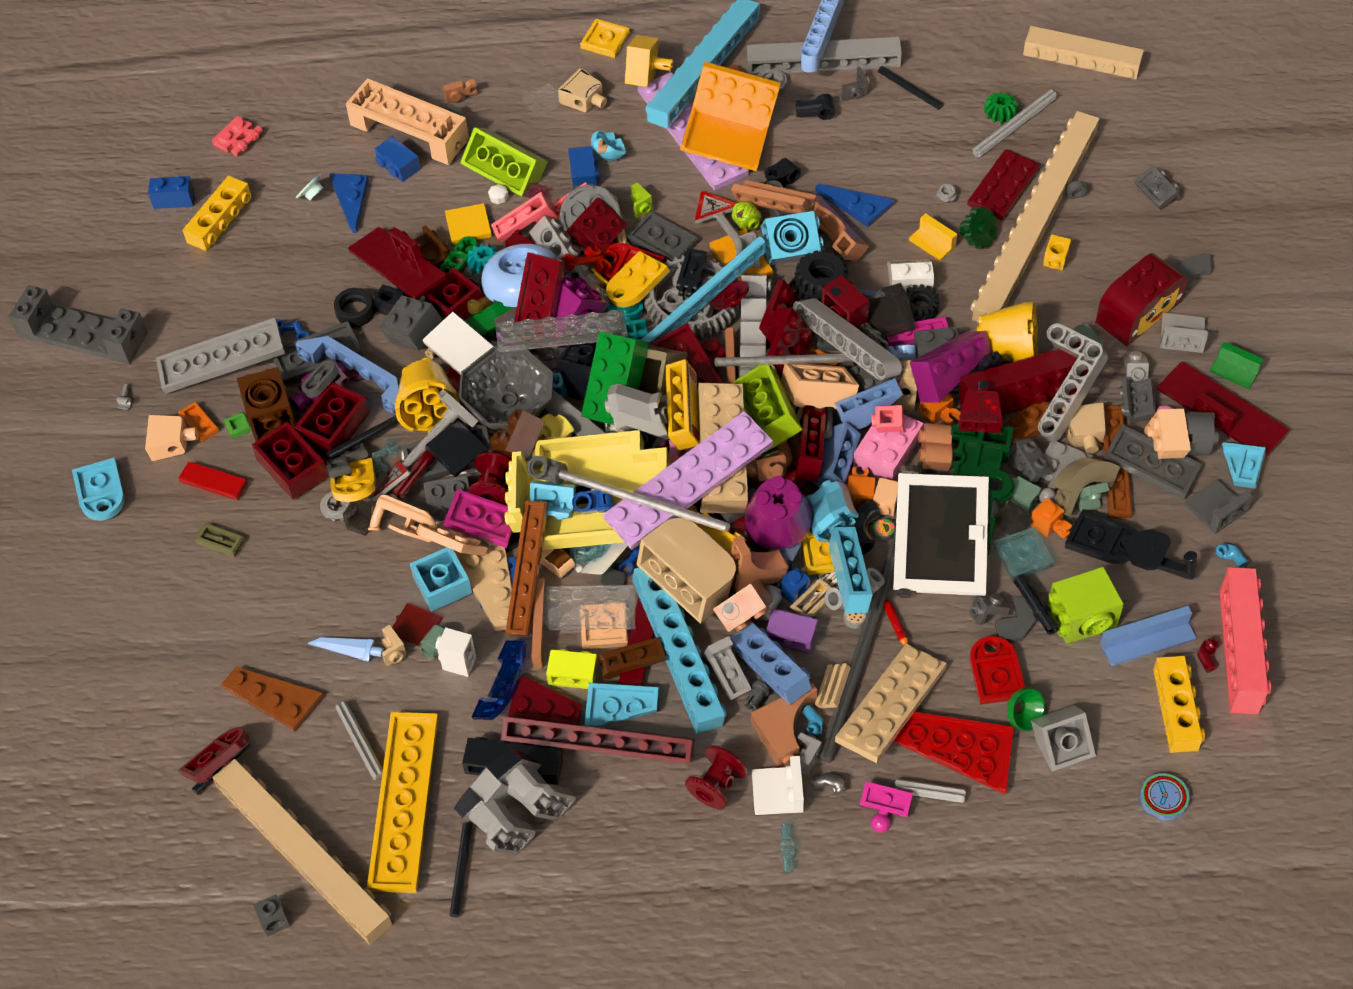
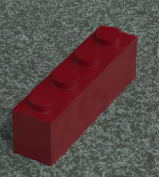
M809 406L804 408L800 423L802 430L799 432L795 478L814 482L818 480L823 462L826 410Z

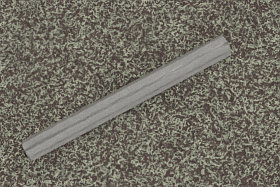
M1049 89L973 147L972 154L977 158L984 155L1057 98V93L1053 89Z

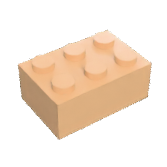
M784 364L781 377L789 400L797 407L809 405L816 408L833 407L836 409L834 403L857 394L859 384L847 369L841 366Z

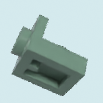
M1107 482L1088 486L1081 490L1077 498L1081 512L1082 510L1089 511L1101 507L1099 498H1102L1101 493L1109 491Z

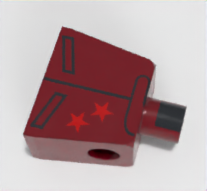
M979 381L976 383V390L969 389L966 391L959 418V431L1001 433L1002 414L999 394L997 391H989L988 382Z

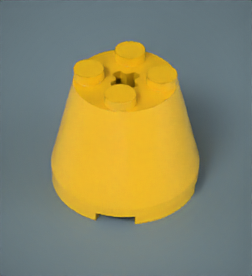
M1034 301L1023 302L979 315L977 331H986L991 348L990 355H992V352L998 351L1003 361L1015 362L1038 355V347H1036L1038 343V321Z
M423 358L413 362L402 370V377L395 401V412L399 423L411 432L417 430L428 431L429 433L444 417L443 414L448 408L437 396L442 389L460 404L459 396L439 364L433 362L431 358Z

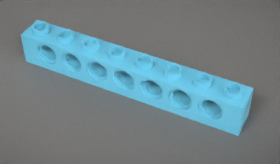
M634 569L633 584L653 628L655 637L660 638L666 656V663L695 733L698 734L722 727L726 717V709L724 704L720 703L717 698L718 691L714 683L711 684L708 666L703 664L701 650L698 645L694 644L692 629L685 623L683 608L679 607L677 602L642 569ZM692 683H697L700 686H694ZM700 703H707L708 706H703Z

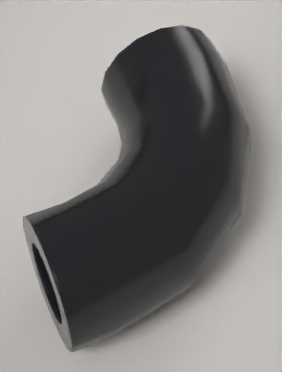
M870 499L864 501L855 509L859 515L858 518L854 517L856 522L852 526L856 528L862 555L868 553L875 544L868 528L874 521L880 518L878 508Z

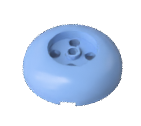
M517 244L506 247L494 254L486 263L481 277L483 292L492 302L499 301L503 302L504 306L517 307L527 252L558 260L559 258L552 251L540 245Z

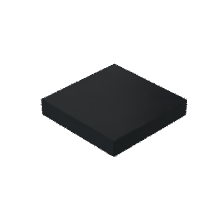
M458 419L425 445V449L454 477H457L475 462L479 454L487 452L488 449Z

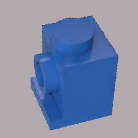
M797 567L786 573L781 579V596L791 604L810 588V577Z

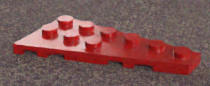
M914 712L893 740L898 745L1004 795L1006 794L1014 729L1012 726Z

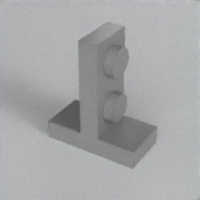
M728 636L709 645L702 657L706 664H711L729 700L732 701L751 692L752 689L730 649L733 643Z

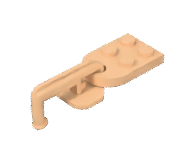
M381 495L378 498L368 530L381 531V528H379L380 522L386 509L407 518L404 526L389 524L388 528L427 542L432 543L434 541L460 553L486 555L488 548L480 545V540L472 537H463V533L450 529L449 531L437 528L436 522L429 512L388 495ZM415 521L422 523L418 527L414 526Z

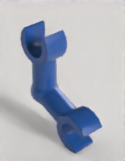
M276 319L278 326H280V334L287 330H294L296 340L309 336L308 332L303 330L299 321L283 322L280 319Z
M639 548L632 549L628 558L619 564L620 572L624 567L630 568L628 570V577L634 572L633 565L638 559Z

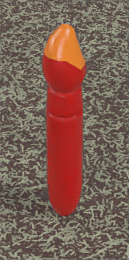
M885 600L883 605L886 614L897 634L898 641L905 646V644H908L907 634L903 630L893 605L889 600Z

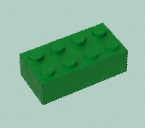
M599 331L581 417L614 425L611 413H608L605 408V400H608V390L610 386L615 384L639 390L649 342Z

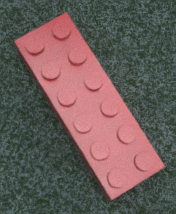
M1227 568L1219 591L1230 713L1259 714L1262 705L1266 704V695L1271 692V682L1266 677V673L1269 670V661L1264 656L1267 649V641L1262 636L1265 620L1260 616L1263 600L1258 596L1261 580L1257 578L1256 569Z

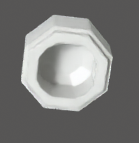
M500 184L491 186L488 191L491 202L495 204L504 203L509 197L506 186Z

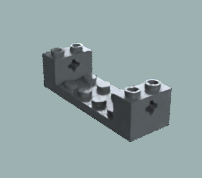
M31 285L26 287L9 315L18 337L130 365L148 334L139 312L121 308L115 319L111 320L53 305L47 289Z

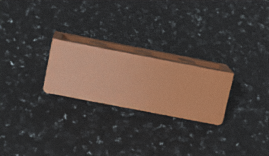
M746 180L743 185L734 183L731 189L738 202L750 201L756 206L793 214L810 212L817 198L814 194Z

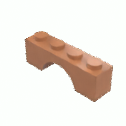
M816 195L817 198L811 211H814L815 216H818L820 229L832 239L834 243L832 247L843 259L858 262L869 246L821 196Z

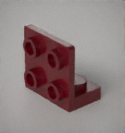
M597 197L566 232L585 250L588 246L592 250L595 246H598L602 253L627 226V223Z

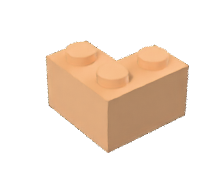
M1184 409L1157 410L1145 426L1144 435L1154 440L1153 446L1154 450L1158 453V459L1184 458L1191 450Z

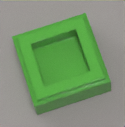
M244 412L224 419L232 439L252 432Z

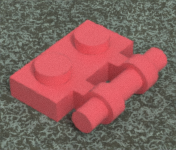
M237 116L212 139L214 146L227 153L231 151L237 156L240 152L243 153L252 141L255 142L263 130L260 126H256L253 129L252 123Z

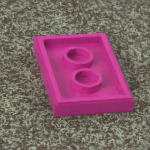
M457 489L444 520V527L507 548L513 532L505 522V512L508 511V506Z

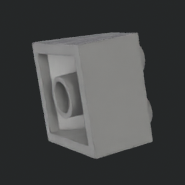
M1075 705L1031 720L1036 743L1052 772L1096 757L1086 713Z

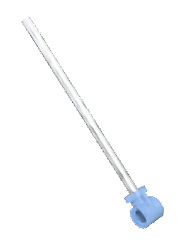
M895 345V349L893 346H888L887 351L900 361H912L917 358V345ZM844 354L715 358L716 367L854 362Z

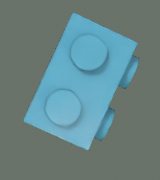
M536 480L530 483V501L549 503L547 515L555 516L556 519H567L575 512L572 506V499L576 494V485H557L551 482Z

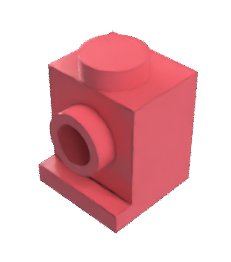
M902 405L876 406L875 414H872V427H876L878 433H904V410ZM891 419L892 423H885V420Z

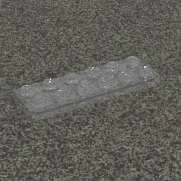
M611 310L606 313L590 312L586 315L577 316L571 314L558 318L545 317L539 320L525 319L519 322L504 321L496 324L498 352L597 342L599 331L627 337L623 311Z

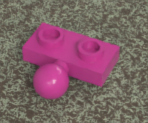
M866 781L860 806L879 810L878 814L872 818L871 826L874 831L884 833L890 827L888 813L908 818L913 793Z

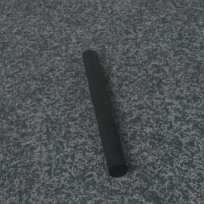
M881 66L878 69V73L934 108L941 109L943 103L885 67Z
M396 415L325 453L326 457L331 460L399 423Z
M463 823L450 908V916L455 918L460 915L472 824Z

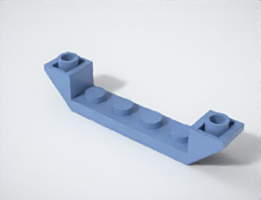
M329 336L297 341L298 356L302 360L316 364L325 353L329 358L341 361L347 369L356 370L364 379L374 381L379 388L385 390L381 396L383 407L389 413H396L395 401L399 389L397 377Z

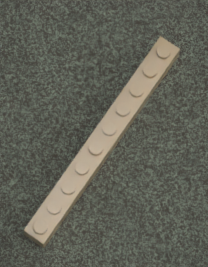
M234 758L212 777L217 788L350 926L371 945L393 926L390 920V911L383 904L379 906L374 901L375 896L368 888L362 889L358 885V878L351 871L346 873L342 869L344 867L343 863L335 855L331 857L327 853L328 849L321 840L316 842L311 837L313 834L305 824L300 826L296 822V815L289 808L285 810L281 806L282 802L274 793L270 795L266 791L268 788L260 778L255 780L251 776L253 773L245 763L240 765Z

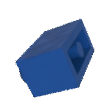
M394 136L375 148V159L378 165L385 167L394 178L397 177L402 182L421 170L418 156Z
M592 146L569 148L573 190L574 186L582 185L585 182L597 185L596 180H600L599 168H595L598 165L597 153L593 154Z
M190 176L150 178L148 195L153 209L193 207L194 189Z

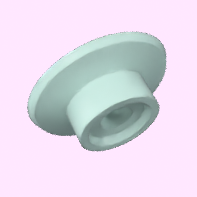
M321 173L302 189L296 196L297 199L305 196L310 201L323 189V186L318 182Z

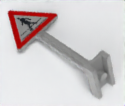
M701 191L695 223L716 218L734 242L737 256L757 239L756 234L751 231L739 235L724 214L731 212L737 204L736 202ZM759 259L756 262H754L750 267L754 266L756 269H759Z
M444 389L437 395L448 408L443 414L444 417L410 452L403 463L399 460L396 461L373 495L372 499L374 501H377L381 495L387 493L411 473L407 468L426 450L425 445L445 430L450 423L453 424L459 418L466 424L474 427L478 422L473 415Z

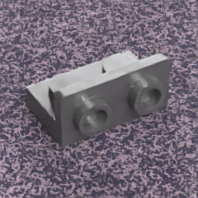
M1152 165L1134 180V183L1160 210L1174 198L1178 201L1182 199L1179 194L1181 189L1174 181L1170 183L1167 180L1168 176L1161 168L1157 170Z

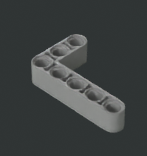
M1058 323L1048 328V339L1056 348L1078 359L1038 424L1039 432L1051 442L1059 440L1108 359V354L1101 344ZM1063 333L1061 338L1055 339L1057 334ZM1081 342L1078 348L1073 349L1075 343ZM1095 351H1100L1097 357L1091 358ZM1083 370H1089L1087 375L1080 377ZM1077 388V392L1074 395H1069L1071 389ZM1061 407H1066L1064 413H1057ZM1054 425V430L1046 433L1047 428Z

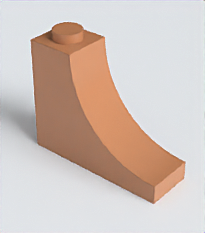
M742 536L733 538L731 557L735 562L736 571L732 589L735 594L758 579L764 587L781 582V579L789 570V564L787 559L782 557L779 550L753 552L748 549Z
M813 683L810 684L812 689L791 705L780 698L751 712V725L778 768L790 765V756H799V746L794 736V727L802 710L807 705L816 702L817 689Z

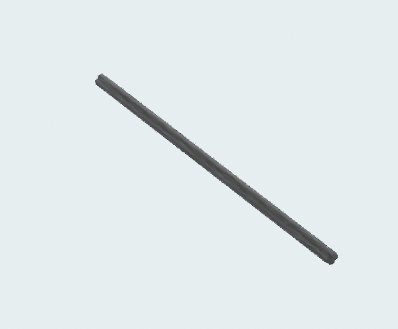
M919 461L915 474H928L929 469H922V462ZM924 485L910 486L907 534ZM896 530L881 572L885 583L873 595L850 664L851 669L839 706L835 708L820 752V760L828 763L833 759L838 744L835 742V736L844 726L884 606L883 604L894 576Z

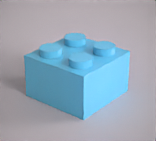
M446 547L410 563L413 579L431 612L472 594L470 580L453 549Z

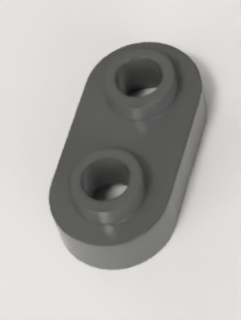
M331 360L324 361L307 377L302 384V390L307 397H318L336 378L338 368Z

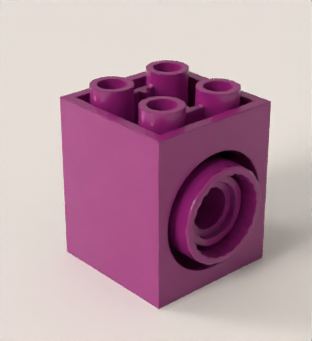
M562 277L551 331V337L557 343H570L573 339L572 337L587 321L597 320L607 303L601 298V294L598 291L587 286L588 283L580 277Z

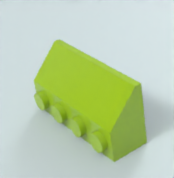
M474 127L460 164L495 183L506 186L508 190L521 197H524L541 180L548 163L547 160L489 129Z

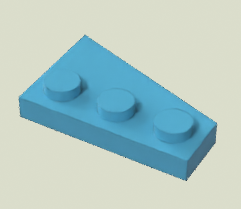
M589 683L585 725L601 727L657 713L659 687Z

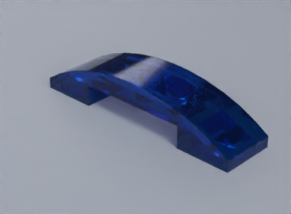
M524 640L505 641L498 657V661L502 664L488 697L479 699L471 716L473 720H493L509 704L517 689L526 656V642Z

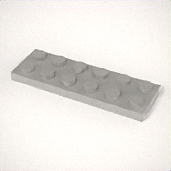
M272 318L156 357L162 390L167 394L283 355L285 350L276 318Z

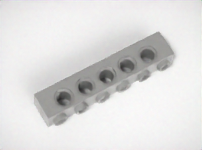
M544 215L529 232L537 245L552 251L559 260H561L564 254L581 257L579 249L570 241V235L563 230L562 223L555 217L550 218ZM565 262L564 276L584 279L588 283L587 286L598 291L601 294V298L607 302L600 313L601 315L611 303L607 298V292L599 286L598 278L588 269L589 265H578L572 271L566 270L568 263Z

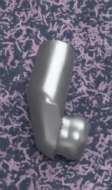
M827 773L811 778L814 790L833 786L834 792L842 793L847 789L845 785L846 780L841 776Z

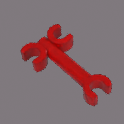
M588 246L584 251L585 257H574L571 254H564L561 258L562 261L568 263L566 267L568 271H572L578 265L595 264L594 268L598 273H601L603 269L607 273L612 267L610 262L604 259L603 255H600L601 249L598 246H595L593 250Z

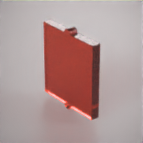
M407 603L401 614L396 616V622L392 629L400 639L420 647L422 639L433 625L440 624L442 616Z

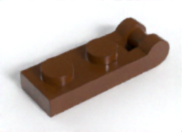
M657 637L601 653L597 656L599 665L603 667V678L611 679L617 674L666 661V656L660 638ZM612 661H618L617 664L611 665Z

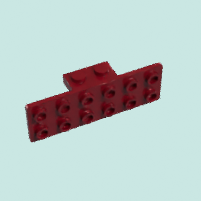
M377 227L348 247L351 254L413 299L423 296L427 291L447 278L443 271L423 258L420 251L422 249L420 243L416 239L410 238L405 231H400L396 227H393L388 232L381 227Z
M1183 361L1157 386L1158 391L1189 411L1213 412L1215 414V428L1242 445L1265 447V458L1289 433L1287 427Z

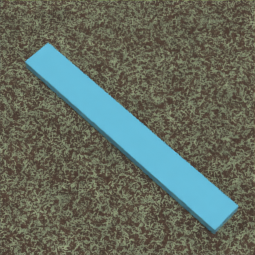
M760 236L641 340L647 341L651 345L650 343L688 322L766 253L765 240Z

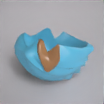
M598 130L592 134V149L601 159L612 162L613 160L617 161V159L626 154L623 141L620 138L615 139L614 132L603 133Z

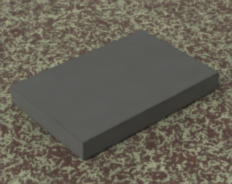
M652 211L626 235L628 242L642 250L664 257L665 263L667 260L672 262L674 257L677 259H681L682 255L685 257L687 248L693 249L699 243V237Z

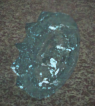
M603 544L572 547L570 556L578 565L582 563L587 565L590 561L595 562L597 557H602L605 546Z

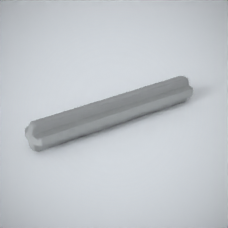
M343 701L337 704L336 710L373 780L382 778L383 768L348 703Z

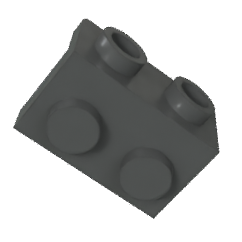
M1127 377L1122 378L1120 394L1122 399H1124V403L1121 404L1123 416H1127L1131 424L1151 419L1156 413L1152 379L1129 383Z

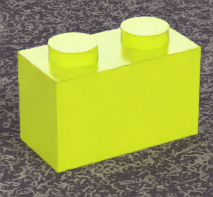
M566 649L551 650L546 673L548 685L588 689L589 683H595L598 668L597 654H592L588 651L570 652Z

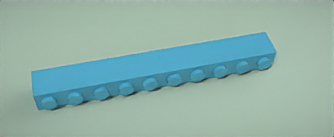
M737 0L731 4L730 9L722 15L717 24H714L709 34L704 36L703 41L695 47L693 53L685 59L682 66L676 69L671 79H668L665 86L657 92L654 99L648 102L646 106L648 122L667 129L672 125L695 97L704 61L719 66L725 61L759 20L760 3L752 0Z

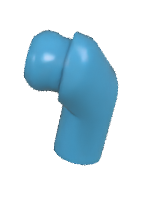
M807 705L802 710L804 716L809 720L806 731L807 734L817 738L822 734L824 719L811 705Z

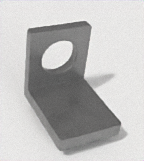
M860 66L857 67V82L842 85V101L867 95L868 81Z

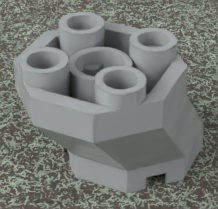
M621 384L610 386L607 395L608 400H605V408L608 413H611L617 431L636 429L666 440L669 439L667 395H662L660 392L649 394Z

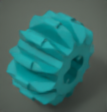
M481 243L480 247L473 246L472 251H468L467 265L472 274L477 273L479 277L482 276L486 263L498 252L497 247H492L490 243L486 246Z

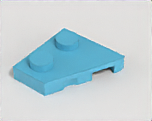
M1223 442V452L1234 486L1256 489L1266 454L1265 447Z

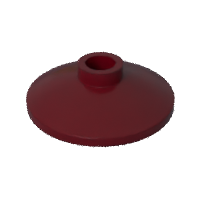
M745 281L731 283L711 300L712 307L714 309H725L738 306L749 291L748 283Z

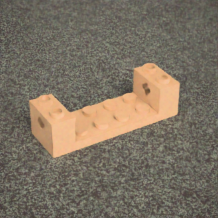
M368 78L346 103L351 126L367 132L375 121L429 142L432 159L447 165L451 163L469 140L465 117Z

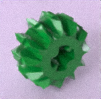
M1001 91L999 94L993 92L991 96H987L984 105V113L987 119H992L993 123L999 121L1002 124L1003 121L1007 122L1013 118L1018 108L1015 96H1010L1009 92L1002 94Z

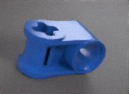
M597 490L579 492L572 499L573 508L583 515L605 513L615 506L613 495ZM582 498H588V506L580 509L578 506L579 501Z

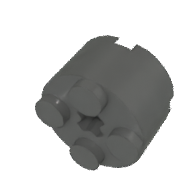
M1185 411L1191 449L1187 455H1211L1213 444H1217L1219 439L1218 431L1214 429L1215 414L1213 412Z

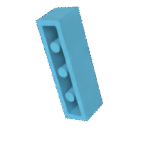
M833 527L828 546L844 612L868 613L873 594L856 528Z

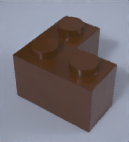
M515 410L508 417L507 429L498 430L492 436L490 441L492 445L489 450L505 454L511 458L512 452L521 451L525 460L528 461L545 421L524 410Z

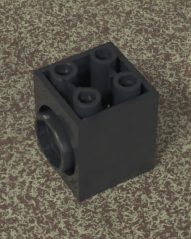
M577 332L556 360L570 398L585 400L598 336Z

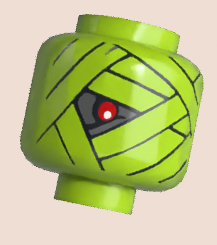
M741 201L733 207L731 217L741 230L746 229L749 231L759 226L762 215L752 202Z

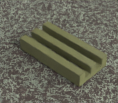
M208 523L203 525L195 538L196 544L234 558L237 555L236 551H239L241 548L240 544L245 542L244 536ZM206 531L234 540L235 543L225 540L222 537L206 533Z

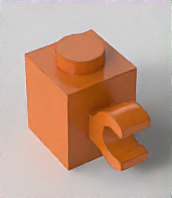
M950 393L939 403H921L920 401L919 413L931 424H936L943 419L947 425L952 426L953 419L950 417H955L959 420L961 412L953 408L954 399Z
M853 467L852 476H849L848 484H845L850 492L854 507H858L868 499L873 501L875 478L868 477V468H865L864 474L859 475L856 473V467Z
M1046 498L1032 512L1030 526L1046 538L1056 532L1065 539L1070 534L1069 530L1072 528L1069 522L1063 520L1065 510L1049 498Z

